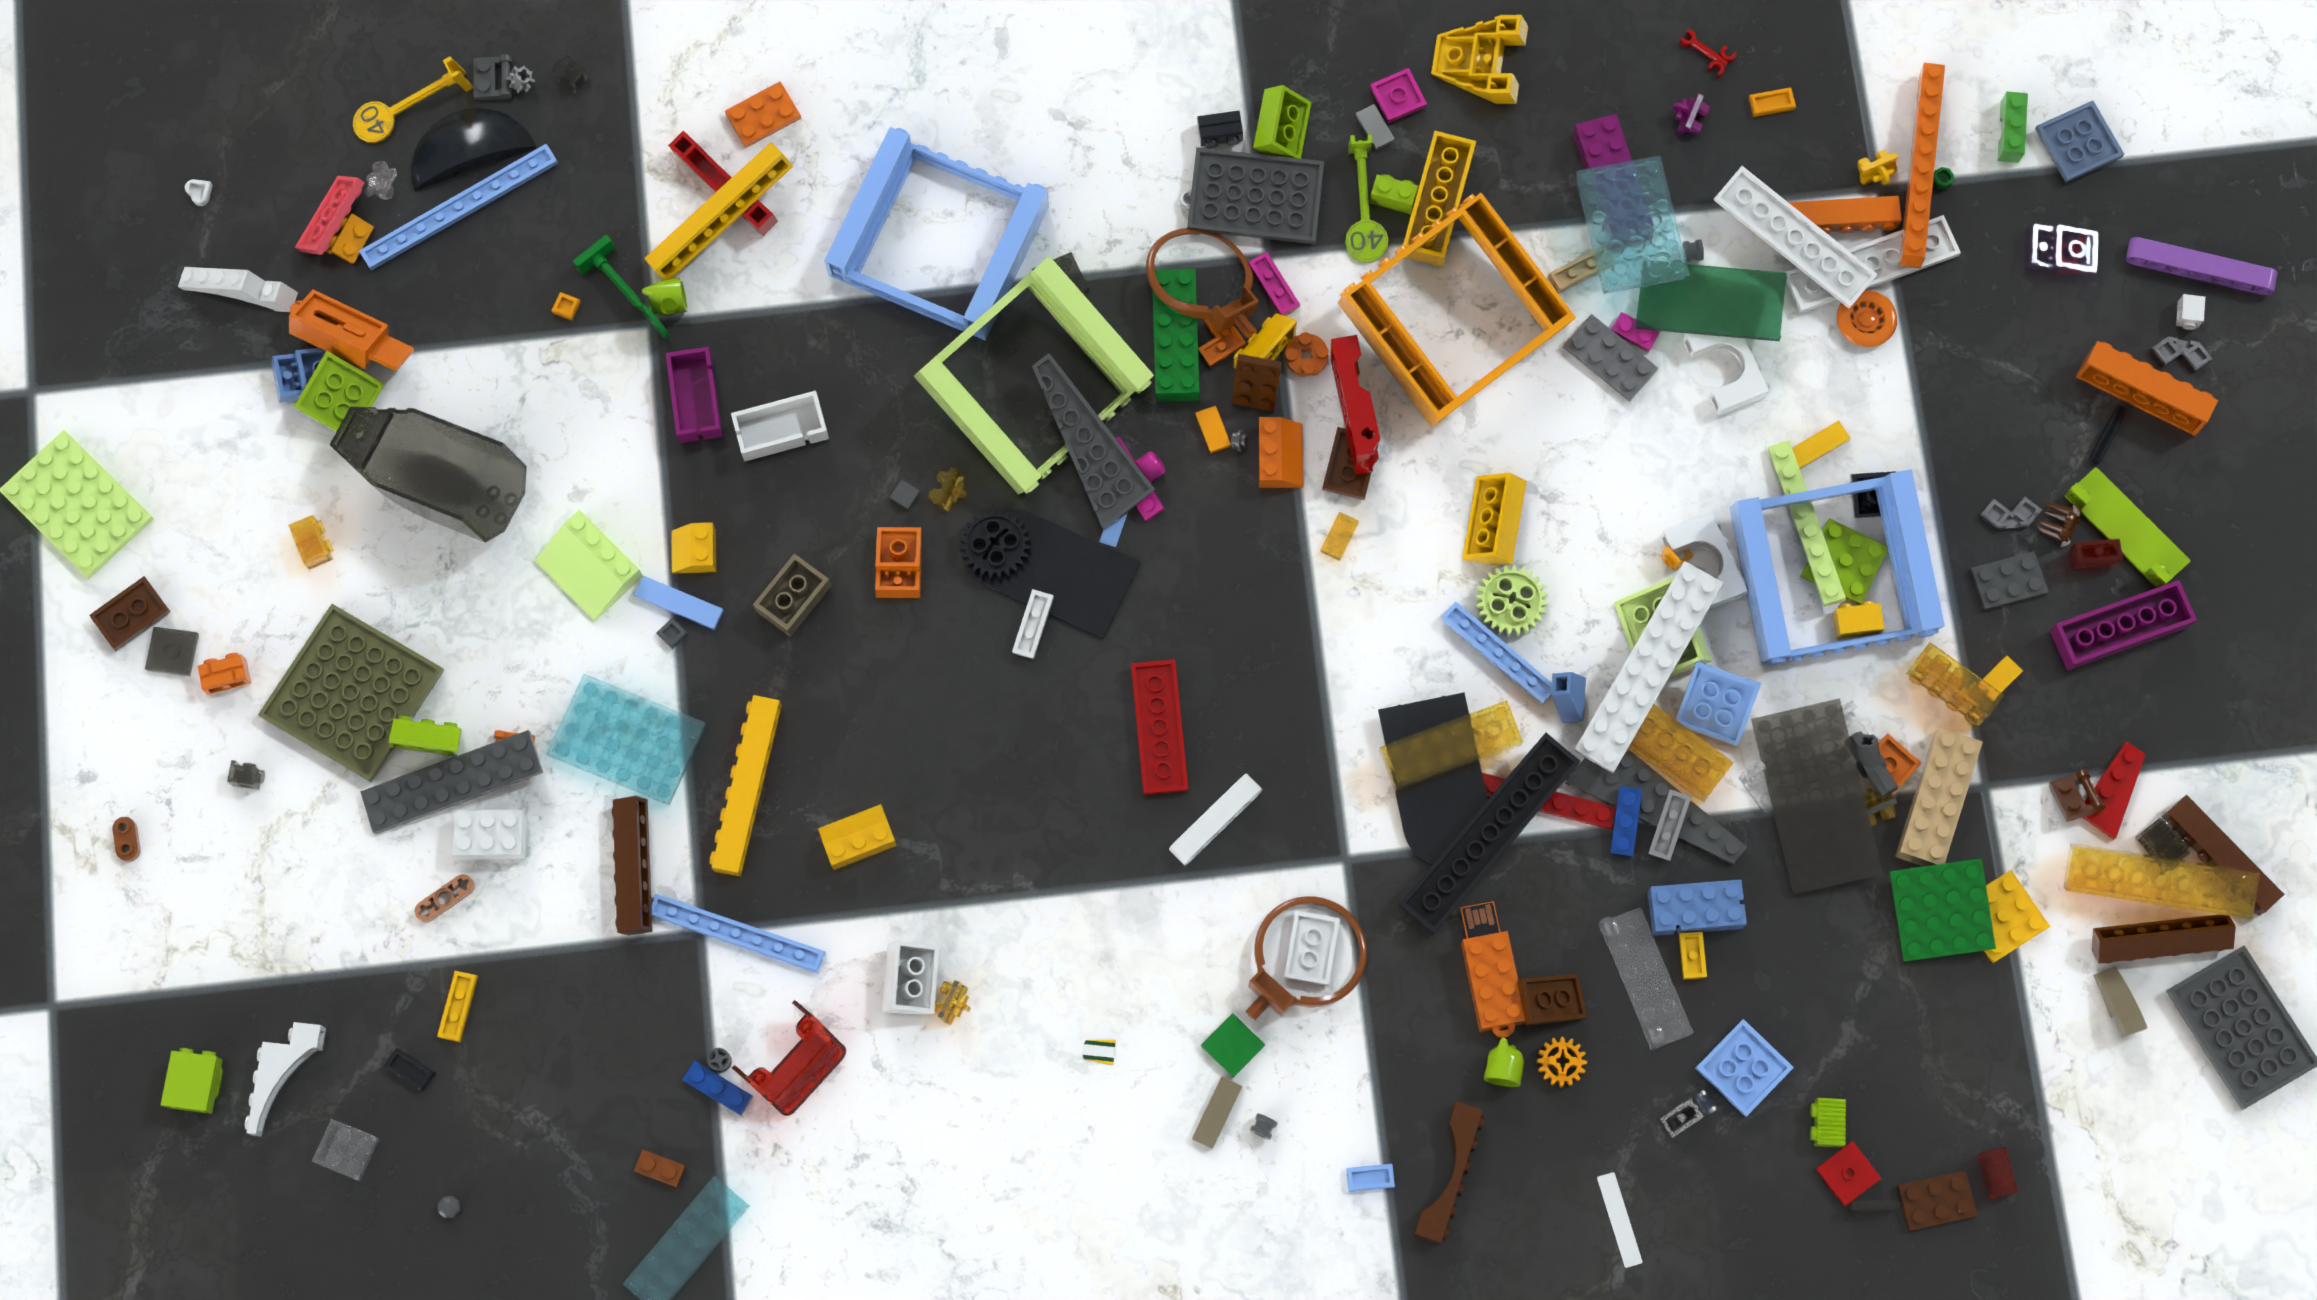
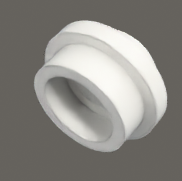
M1186 190L1179 196V205L1185 211H1189L1190 204H1187L1185 200L1191 198V190Z

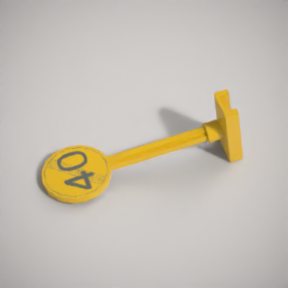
M449 56L443 60L448 73L444 74L436 82L392 107L374 101L361 106L354 115V132L361 140L367 143L383 141L391 134L394 128V117L397 114L455 83L460 85L466 92L474 87L464 77L466 75L465 70Z

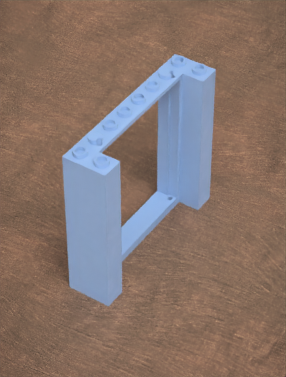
M890 127L824 260L828 275L964 332L1009 292L1049 208L1048 191L1039 184L1032 185L1027 183L1026 187H1022L1020 184L1013 185L1008 183L1003 177L988 175L981 168H971L961 160L954 161L949 159L944 153H934L924 145L912 144L907 131L902 128L895 129ZM916 159L1019 201L964 316L861 274ZM998 313L973 336L986 341Z
M1912 469L1890 473L1881 478L1759 499V497L1740 500L1729 507L1742 573L1748 590L1747 597L1761 663L1768 662V666L1781 664L1787 658L1790 659V662L1803 660V656L1811 654L1812 658L1824 656L1825 651L1833 650V654L1846 652L1847 647L1854 646L1855 650L1868 648L1869 643L1875 642L1877 646L1890 644V640L1898 638V642L1911 640V636L1918 634L1920 638H1925L1939 633L1938 629L1945 627ZM1875 490L1904 630L1791 650L1762 511Z

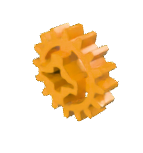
M1561 1037L1559 1042L1552 1038V1045L1545 1043L1543 1046L1546 1051L1539 1050L1538 1052L1542 1056V1058L1536 1060V1063L1542 1064L1538 1072H1545L1543 1080L1550 1078V1085L1552 1086L1555 1082H1559L1560 1088L1563 1087L1564 1082H1567L1568 1086H1572V1079L1578 1082L1580 1080L1578 1073H1585L1581 1066L1587 1064V1061L1582 1060L1586 1053L1578 1051L1581 1046L1580 1044L1572 1045L1573 1039H1570L1567 1043L1564 1037ZM1557 1048L1555 1056L1547 1057L1551 1050ZM1567 1049H1569L1570 1051H1572L1573 1054L1575 1055V1057H1572V1056L1567 1052ZM1561 1054L1563 1057V1061L1567 1062L1563 1066V1069L1560 1063H1556V1061L1559 1060ZM1548 1067H1552L1556 1071V1075ZM1576 1067L1574 1073L1566 1076L1569 1068Z

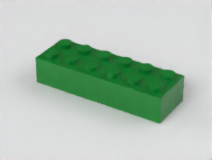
M1195 269L1155 270L1157 280L1167 294L1178 301L1197 305ZM1153 291L1156 402L1199 401L1197 319L1172 310Z

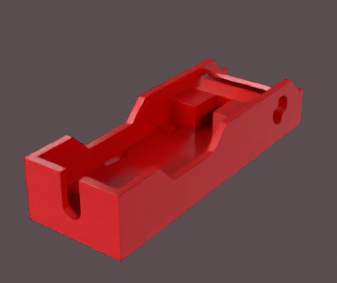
M1357 335L1331 339L1330 361L1354 470L1357 475L1373 472L1372 467L1379 459L1377 445L1381 439L1371 394L1359 386L1358 376L1360 375L1357 360L1361 356V350Z

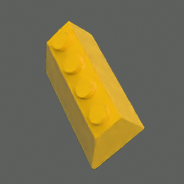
M1510 472L1477 476L1462 556L1463 560L1493 566L1513 564L1527 481Z

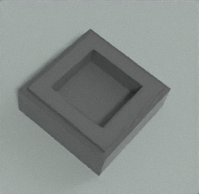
M901 480L889 498L909 511L919 496L920 491Z
M673 618L656 632L672 650L688 635V632Z

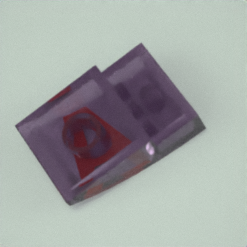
M2033 224L2026 230L2025 270L2068 275L2095 274L2097 272L2098 232L2057 225L2053 228Z

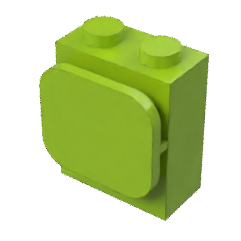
M180 1048L179 1052L171 1051L161 1106L169 1109L212 1114L214 1101L219 1094L223 1074L221 1067L223 1059L217 1057L215 1052L202 1051V1054H194V1050Z

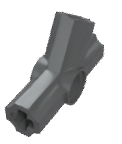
M1860 731L1844 741L1856 760L1858 771L1864 778L1869 779L1881 798L1887 797L1898 789L1899 786L1886 768L1887 765L1880 753L1878 738L1875 735L1863 734Z

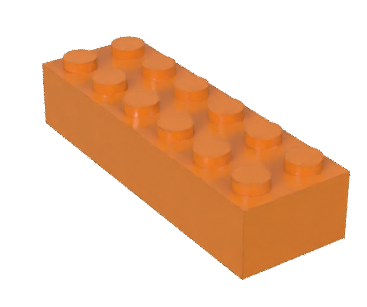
M2097 341L2086 355L2076 375V378L2194 436L2207 424L2218 402L2210 393L2201 392L2193 388L2188 382H2180L2174 379L2171 374L2160 372L2154 369L2151 364L2134 359L2129 353L2113 349L2106 342Z

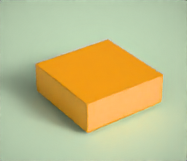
M560 292L551 311L555 315L572 321L581 301Z

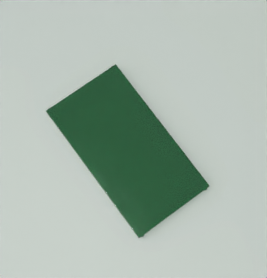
M1643 260L1635 329L1780 342L1787 273Z

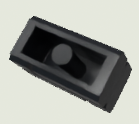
M1239 110L1197 116L1201 147L1215 148L1218 144L1236 145L1239 141H1243V129Z

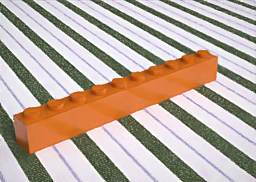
M1924 62L1919 74L1899 266L1921 269L1925 259L1945 65Z

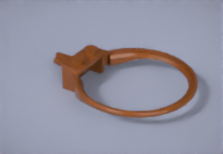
M1189 228L1171 231L1160 237L1153 244L1146 260L1147 279L1156 296L1166 306L1191 318L1209 320L1219 333L1235 324L1246 338H1251L1257 332L1247 319L1253 316L1259 302L1251 292L1253 272L1246 257L1236 245L1220 234ZM1201 233L1215 237L1227 244L1238 255L1244 267L1245 282L1242 289V298L1222 308L1215 305L1213 309L1208 310V306L1184 303L1167 294L1158 282L1154 268L1156 254L1167 241L1181 235H1199Z
M1315 896L1293 898L1275 907L1265 917L1257 931L1254 944L1257 973L1249 981L1248 987L1259 997L1245 1012L1251 1019L1256 1020L1270 1006L1282 1017L1293 1006L1323 1007L1347 996L1360 981L1367 962L1365 936L1354 916L1336 902ZM1314 903L1336 911L1348 921L1355 932L1359 944V962L1350 981L1339 991L1322 997L1301 996L1299 1000L1265 972V969L1262 967L1265 965L1263 941L1269 925L1281 912L1295 905Z

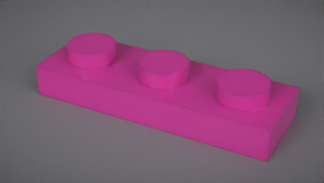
M1267 252L1248 262L1252 272L1279 314L1285 316L1300 307L1299 301Z

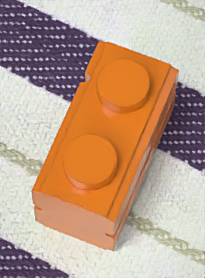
M230 653L225 655V659L221 660L215 658L203 661L204 664L197 666L202 690L207 695L251 684L247 660L242 654Z

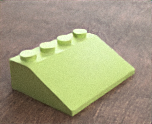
M580 510L561 526L535 559V562L594 621L603 615L643 577L639 568Z
M1675 577L1614 602L1631 651ZM1700 627L1696 630L1670 676L1694 669L1696 661L1705 664L1712 662Z

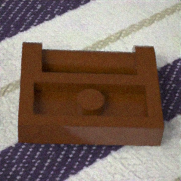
M2086 769L2080 770L2074 775L2049 782V788L2066 822L2100 813L2106 808L2104 801L2099 799L2090 781V774ZM2077 784H2082L2092 804L2086 806L2076 786Z

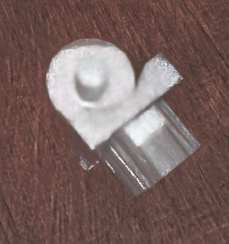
M386 161L375 162L372 165L374 172H371L366 177L369 185L365 193L367 197H371L376 193L381 199H391L395 192L392 183L397 175V171L395 168L389 169Z

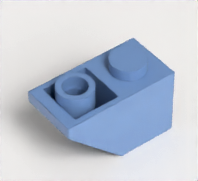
M1573 672L1552 674L1551 696L1564 723L1584 721L1586 678Z

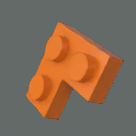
M1204 320V324L1214 339L1199 347L1198 352L1209 368H1212L1237 352L1240 348L1246 346V342L1235 326L1219 333L1209 320Z

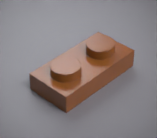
M642 1149L634 1172L678 1188L686 1166Z

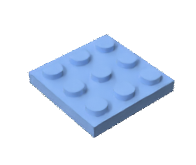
M1696 661L1674 724L1738 746L1761 683Z
M1743 1019L1695 1069L1746 1117L1794 1067Z

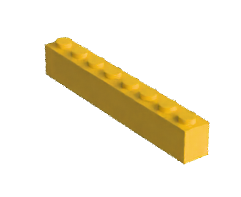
M770 142L644 259L663 280L672 279L794 166Z
M753 695L752 701L747 703L746 714H748L747 723L743 722L741 735H743L742 743H738L736 748L738 760L737 764L732 766L730 778H733L731 787H727L725 799L728 801L726 808H722L720 821H723L721 830H717L715 835L716 851H712L709 863L712 865L714 872L741 877L782 707L779 700Z

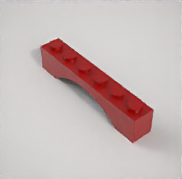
M682 131L668 145L672 152L715 192L732 178L686 132ZM759 200L741 214L762 236L778 222L774 214Z

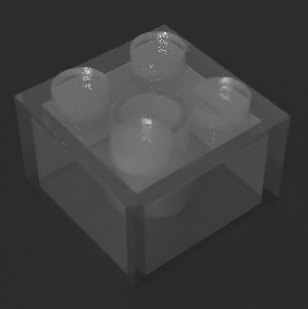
M331 1119L312 1162L360 1182L379 1138Z

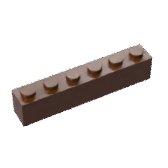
M2187 794L2162 816L2166 826L2173 831L2175 830L2181 836V841L2197 852V857L2213 869V873L2218 879L2224 880L2230 886L2229 889L2235 896L2243 899L2246 907L2253 914L2258 916L2264 914L2285 895Z
M639 796L613 799L611 813L614 826L612 836L614 839L613 859L615 862L614 882L616 885L614 901L617 914L615 920L617 933L628 936L650 933L653 931L648 799Z
M2229 914L2093 928L2092 952L2099 964L2234 949L2236 926Z

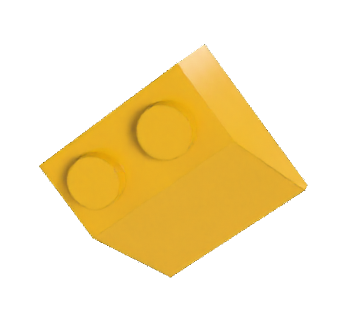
M713 522L690 523L672 530V574L716 572V529Z

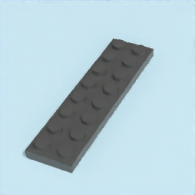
M527 730L360 792L372 832L378 834L543 773V769L532 734Z

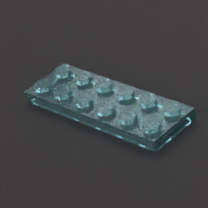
M713 1176L625 1280L623 1285L640 1300H671L750 1205L717 1177Z

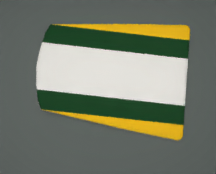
M1086 1040L1083 1046V1058L1113 1065L1116 1040Z

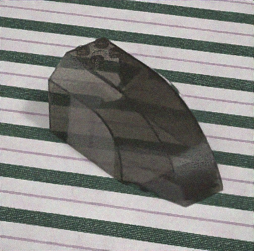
M350 407L329 444L375 489L388 499L427 520L485 543L505 532L525 495L527 466L504 443L415 408L397 410L396 408Z

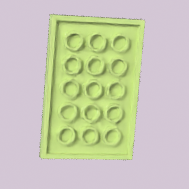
M65 430L58 434L0 488V492L88 579L154 519Z

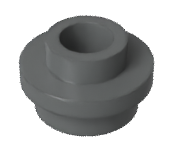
M1238 430V432L1232 433L1231 446L1232 449L1242 452L1244 447H1247L1248 436L1244 433V430Z

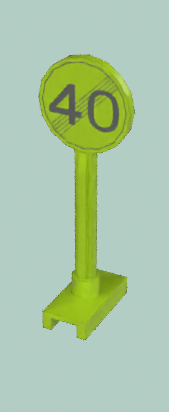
M1372 134L1367 135L1366 141L1358 140L1356 142L1355 135H1350L1348 143V154H1354L1355 160H1357L1361 221L1356 222L1350 227L1346 234L1345 244L1352 258L1365 263L1377 261L1384 255L1388 247L1387 232L1382 225L1370 220L1366 159H1368L1367 153H1370L1373 143Z

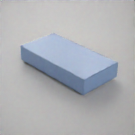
M1392 1164L1346 1168L1349 1192L1395 1188Z

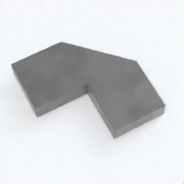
M2169 336L2149 350L2162 367L2180 356L2193 373L2213 359L2200 342L2184 341Z
M2025 496L2012 512L1993 499L1979 517L1995 530L2028 528L2042 509Z

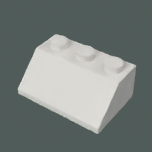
M897 940L888 944L882 1012L934 1014L939 946Z

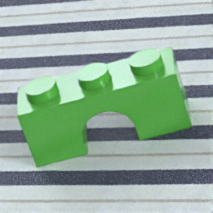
M2006 91L2001 100L2000 121L2003 122V129L1998 142L1997 161L2019 163L2025 154L2028 93Z

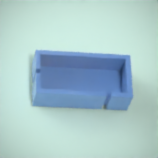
M1741 879L1651 886L1647 891L1652 936L1672 935L1676 931V926H1679L1677 934L1736 930L1743 929L1747 925L1745 905L1740 904L1744 900Z

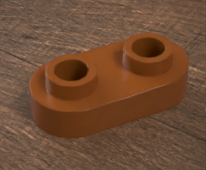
M120 817L114 822L112 827L116 855L125 862H132L139 857L141 851L137 824L129 817ZM124 824H126V825H127L126 830L121 831V830H120L121 826L124 825ZM130 846V850L124 853V848Z

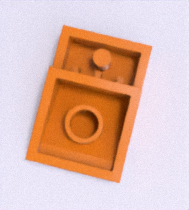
M877 527L876 598H921V527Z

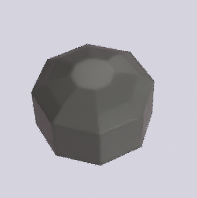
M454 1196L443 1197L438 1203V1213L446 1219L456 1218L461 1212V1202Z

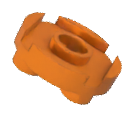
M1303 332L1291 339L1286 347L1285 359L1287 367L1291 372L1300 377L1318 375L1327 365L1329 350L1321 338L1308 332ZM1310 351L1312 358L1302 359V352Z

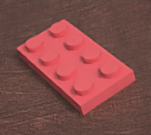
M337 176L295 248L300 252L322 255L327 251L330 240L339 231L343 218L351 211V205L361 194L365 182L356 177Z

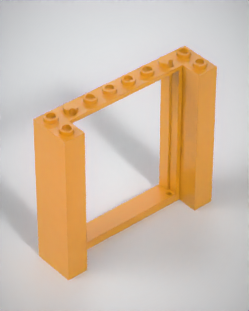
M1482 193L1476 197L1474 194H1471L1458 206L1459 209L1455 206L1447 212L1445 220L1442 222L1440 219L1436 220L1429 226L1431 230L1426 234L1420 232L1412 239L1414 243L1407 247L1404 244L1395 251L1396 256L1391 260L1387 257L1378 264L1379 269L1375 272L1369 270L1360 277L1362 279L1360 283L1355 285L1353 282L1346 287L1340 294L1341 299L1337 302L1431 427L1435 426L1576 319L1575 315ZM1457 219L1468 230L1544 331L1458 397L1371 284Z

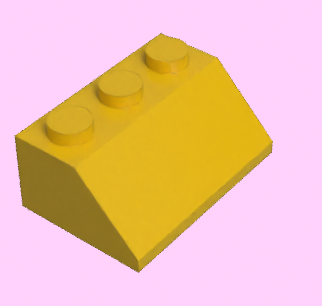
M1278 313L1272 318L1268 317L1263 322L1261 331L1258 334H1253L1247 342L1249 344L1244 350L1240 348L1234 355V368L1236 369L1239 354L1275 360L1286 348L1290 340L1296 336L1297 321Z
M881 804L818 828L833 870L897 846Z

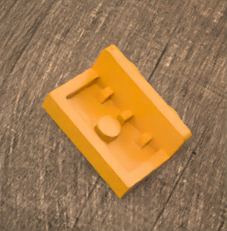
M352 213L343 218L339 231L330 240V245L326 252L329 254L334 253L350 264H354L360 253L359 250L363 248L374 226Z

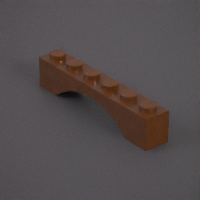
M1456 1101L1448 1124L1455 1149L1452 1176L1443 1194L1431 1206L1420 1213L1413 1236L1439 1245L1442 1243V1240L1447 1241L1451 1227L1447 1226L1449 1217L1454 1218L1458 1205L1454 1204L1456 1195L1461 1196L1465 1184L1461 1182L1463 1173L1468 1174L1471 1161L1467 1159L1470 1151L1474 1152L1478 1139L1474 1137L1477 1129H1482L1485 1117L1481 1116L1482 1109Z

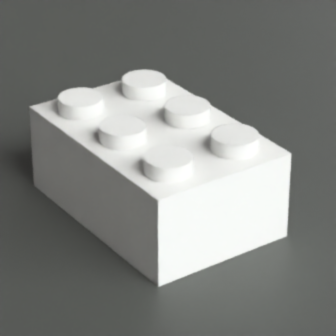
M523 810L455 811L453 856L458 860L526 859L527 814Z

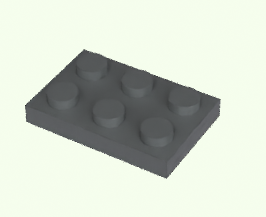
M2035 551L1970 569L1983 611L2047 595L2048 593Z

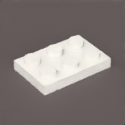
M1295 910L1284 973L1285 979L1329 986L1340 918Z

